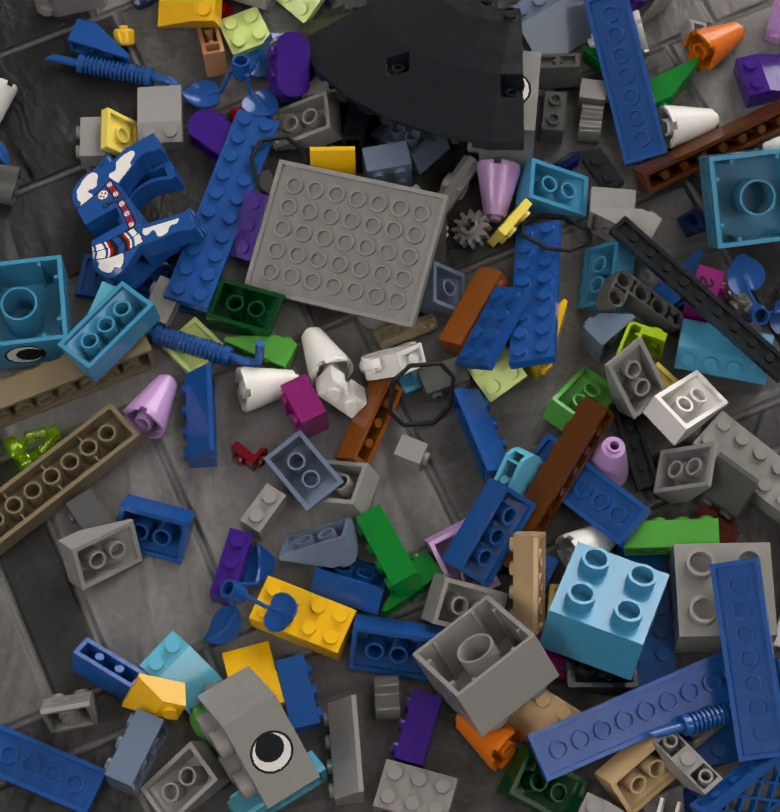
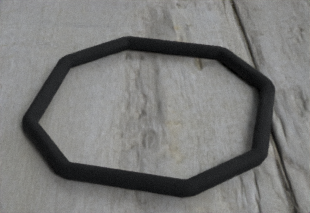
M287 135L259 139L250 155V163L256 186L262 194L269 196V193L261 187L254 157L263 142L286 139L301 151L304 164L309 165L305 149Z
M543 213L520 223L521 236L547 251L570 253L591 244L593 241L591 230L588 227L564 215ZM541 218L565 220L586 231L588 240L571 248L551 247L525 234L524 226Z
M441 361L408 364L390 383L388 414L401 427L436 424L453 406L455 375ZM440 366L451 377L448 406L431 421L404 423L392 411L395 383L410 368Z

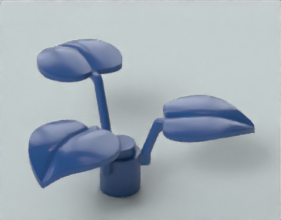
M259 48L246 55L237 54L232 58V68L228 69V74L220 90L218 85L210 80L195 82L186 89L181 90L182 96L191 105L203 109L212 108L220 103L219 95L223 94L231 75H233L239 81L246 80L248 92L251 95L242 100L243 110L255 113L251 115L259 117H269L278 112V101L274 94L265 89L258 90L256 93L252 91L250 75L254 78H264L267 73V68Z
M744 253L739 254L729 266L727 283L735 294L747 292L753 304L748 309L749 318L743 320L748 324L754 322L757 325H764L769 321L772 330L780 335V298L775 301L774 310H768L762 304H758L751 290H757L763 285L765 281L764 268L755 259Z
M255 543L250 553L244 574V582L228 579L221 585L220 594L227 599L226 603L230 606H224L217 611L211 621L207 634L203 638L205 641L216 645L227 644L233 641L242 628V621L237 617L240 611L235 604L244 603L246 600L268 609L264 616V624L272 632L282 631L294 620L297 614V603L291 595L277 593L273 596L270 605L248 595L246 587H258L260 582L266 581L268 575L272 576L276 567V560L273 554L260 544Z

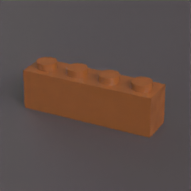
M479 266L438 338L447 352L460 355V351L467 342L470 332L476 325L492 291L496 286H509V282L502 271Z
M390 378L370 380L365 390L367 404L353 417L335 456L337 460L371 464L391 420V416L387 411L390 383L392 381ZM395 383L393 412L404 391L397 383Z

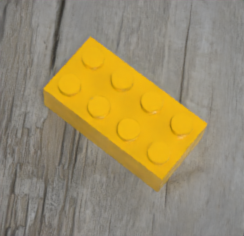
M268 575L257 600L270 605L275 594L287 593L297 603V614L285 629L279 632H272L264 624V616L268 609L255 604L249 616L250 625L339 661L353 629L357 615L356 610Z

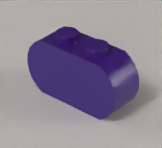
M289 31L275 37L267 49V58L269 59V68L266 73L267 81H269L268 88L275 97L282 100H291L303 95L309 89L310 42L303 34L296 31Z
M202 109L195 112L190 117L187 125L191 145L217 162L232 123L229 122L224 114H218L212 109Z

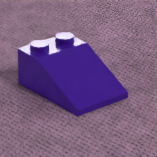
M753 54L736 58L733 73L746 109L780 99V54Z

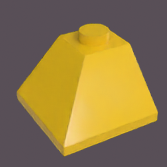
M139 673L125 696L122 707L135 711L139 708L157 717L177 721L186 707L185 683Z

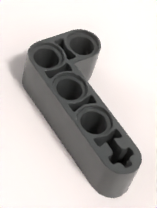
M620 270L606 278L595 301L596 307L601 313H610L624 306L651 327H658L665 333H668V335L681 329L683 318H685L680 310L626 270Z

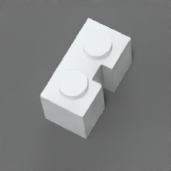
M331 364L315 379L317 395L351 419L367 404L365 388L352 379L346 382L344 373Z

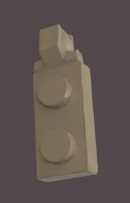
M429 313L417 318L414 329L389 324L374 330L373 335L379 347L383 350L426 332L429 333L438 328L434 314Z

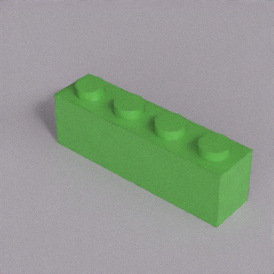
M682 516L675 518V520H665V518L656 517L650 521H644L623 547L624 556L670 555L673 544L720 543L719 520L712 516H701L699 519H689Z

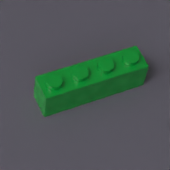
M380 504L355 517L359 524L356 530L362 540L367 539L368 543L365 544V547L370 556L376 555L378 560L374 563L380 574L385 572L387 577L383 580L390 592L395 590L400 598L424 584Z

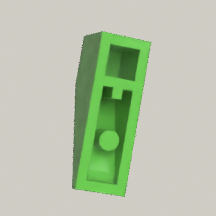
M271 335V337L235 336L225 337L224 339L226 346L234 347V354L247 358H254L256 341L263 340L265 342L264 361L261 365L267 368L290 370L298 355V345L289 337L282 338L278 335Z

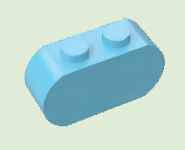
M514 447L505 454L494 479L507 485L520 495L525 496L528 485L534 481L539 473V467L543 463L542 459L521 447Z

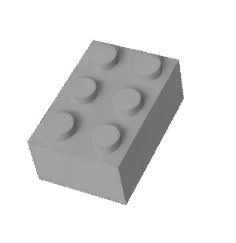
M386 759L373 804V812H450L458 785V778Z

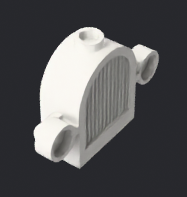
M410 341L399 344L397 347L366 354L360 357L359 368L365 374V378L368 381L395 377L410 363L426 362L422 343ZM420 367L410 368L405 374H407V373H409V372H411V371H413V370H416V369H418V368H420Z

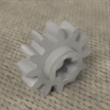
M469 209L468 215L461 212L460 216L462 219H454L457 227L451 229L455 234L453 238L463 248H466L469 244L474 249L475 243L483 246L482 239H489L490 237L486 232L492 230V227L488 224L490 222L489 218L483 215L480 210L475 214L472 209Z
M732 290L727 291V295L724 296L727 301L726 305L742 319H748V309L753 304L747 292L735 294Z

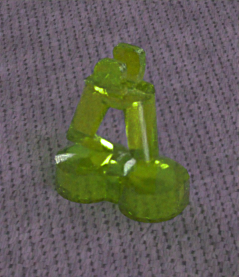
M53 425L47 430L43 427L24 432L21 442L11 435L3 440V445L13 460L16 461L19 468L24 470L55 446V442L61 438L60 429ZM40 438L43 440V443L37 450L30 455L26 453L25 448L29 440Z

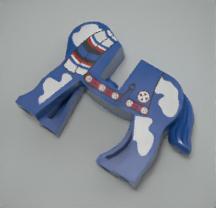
M154 133L127 147L115 159L111 155L105 154L97 167L84 175L73 189V203L85 226L96 238L91 241L93 267L100 276L105 278L108 284L117 286L123 281L135 289L164 261L178 253L188 243H199L205 240V230L191 207L183 213L150 223L140 212L153 198L164 193L185 189L179 172L170 162L162 143Z

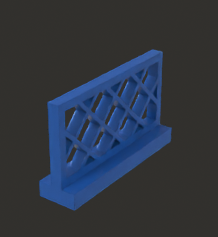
M780 757L743 761L725 775L723 780L706 796L701 795L689 804L692 811L755 812L758 800H762L765 802L763 809L759 812H773L780 806V795L777 798L773 797L776 785L780 786ZM773 768L771 780L764 779L766 773ZM756 782L753 795L746 794L747 788ZM763 783L769 784L766 796H760ZM738 797L735 809H728L729 803ZM745 798L751 799L748 811H742Z

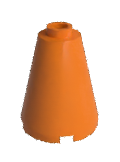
M729 22L689 32L684 39V48L688 47L690 53L687 55L689 61L698 57L699 71L714 69L743 41L744 28L737 22Z
M459 714L455 718L458 731L493 771H497L496 767L503 769L511 761L517 742L520 741L522 743L524 739L523 731L508 723H505L497 730L489 731L482 737Z

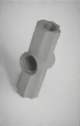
M464 155L452 173L449 172L441 184L438 193L450 196L447 215L457 200H461L465 196L469 183L477 173L478 161L470 155Z

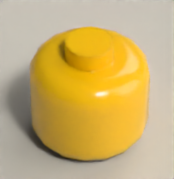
M119 25V29H114L113 40L120 46L134 45V29L128 28V25Z

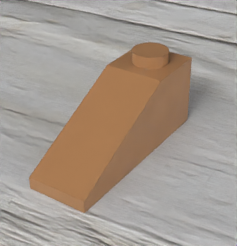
M196 28L207 77H219L223 74H228L226 55L219 28Z

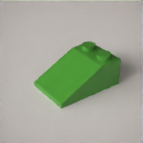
M584 365L551 399L542 417L563 432L565 424L571 420L575 414L576 406L582 402L585 396L610 408L614 401L610 396L607 380Z

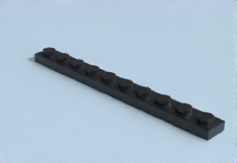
M624 216L609 230V235L775 382H780V351L628 217Z

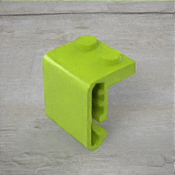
M630 322L627 325L616 355L638 337H641L651 357L660 360L664 352L668 333H665L658 327H649L637 322Z

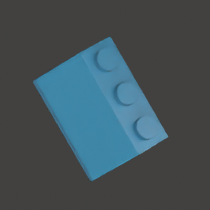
M616 240L585 249L577 310L601 313L597 309L595 301L605 279L620 270H626L633 275L635 257ZM621 306L610 313H622L629 310Z

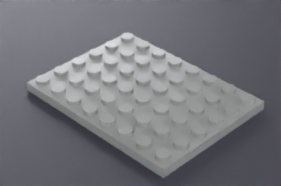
M279 159L244 284L283 294L286 296V300L414 329L450 196Z

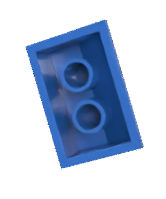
M128 494L120 504L118 521L133 520L141 554L181 564L192 534L195 511Z
M356 559L355 562L347 567L338 566L330 568L317 566L310 592L347 607L359 609L366 614L378 615L388 591V587L383 580L387 576L385 572L380 574L375 564Z

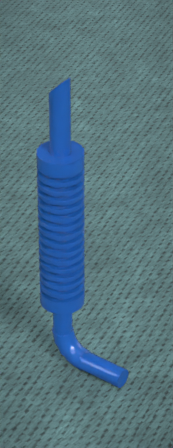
M52 54L45 59L48 62L76 67L77 73H85L86 75L89 74L102 78L106 77V79L110 78L111 80L114 79L127 83L131 82V84L135 83L136 85L139 84L146 87H151L153 82L167 86L180 85L170 76L155 74L154 68L108 60L106 58L79 54L78 58Z
M160 324L155 329L151 328L145 334L152 337V344L165 346V348L173 349L174 351L178 350V352L186 353L187 355H195V357L200 359H208V361L213 363H221V365L226 367L231 362L245 367H258L264 361L265 342L263 340L256 341L254 358H247L234 354V347L225 346V344L221 345V343L213 342L212 340L208 341V339L200 338L199 336L195 337V335L174 330L173 328H165V326Z
M777 658L775 662L780 689V658ZM730 700L679 715L677 723L646 733L656 739L679 732L687 737L732 723Z

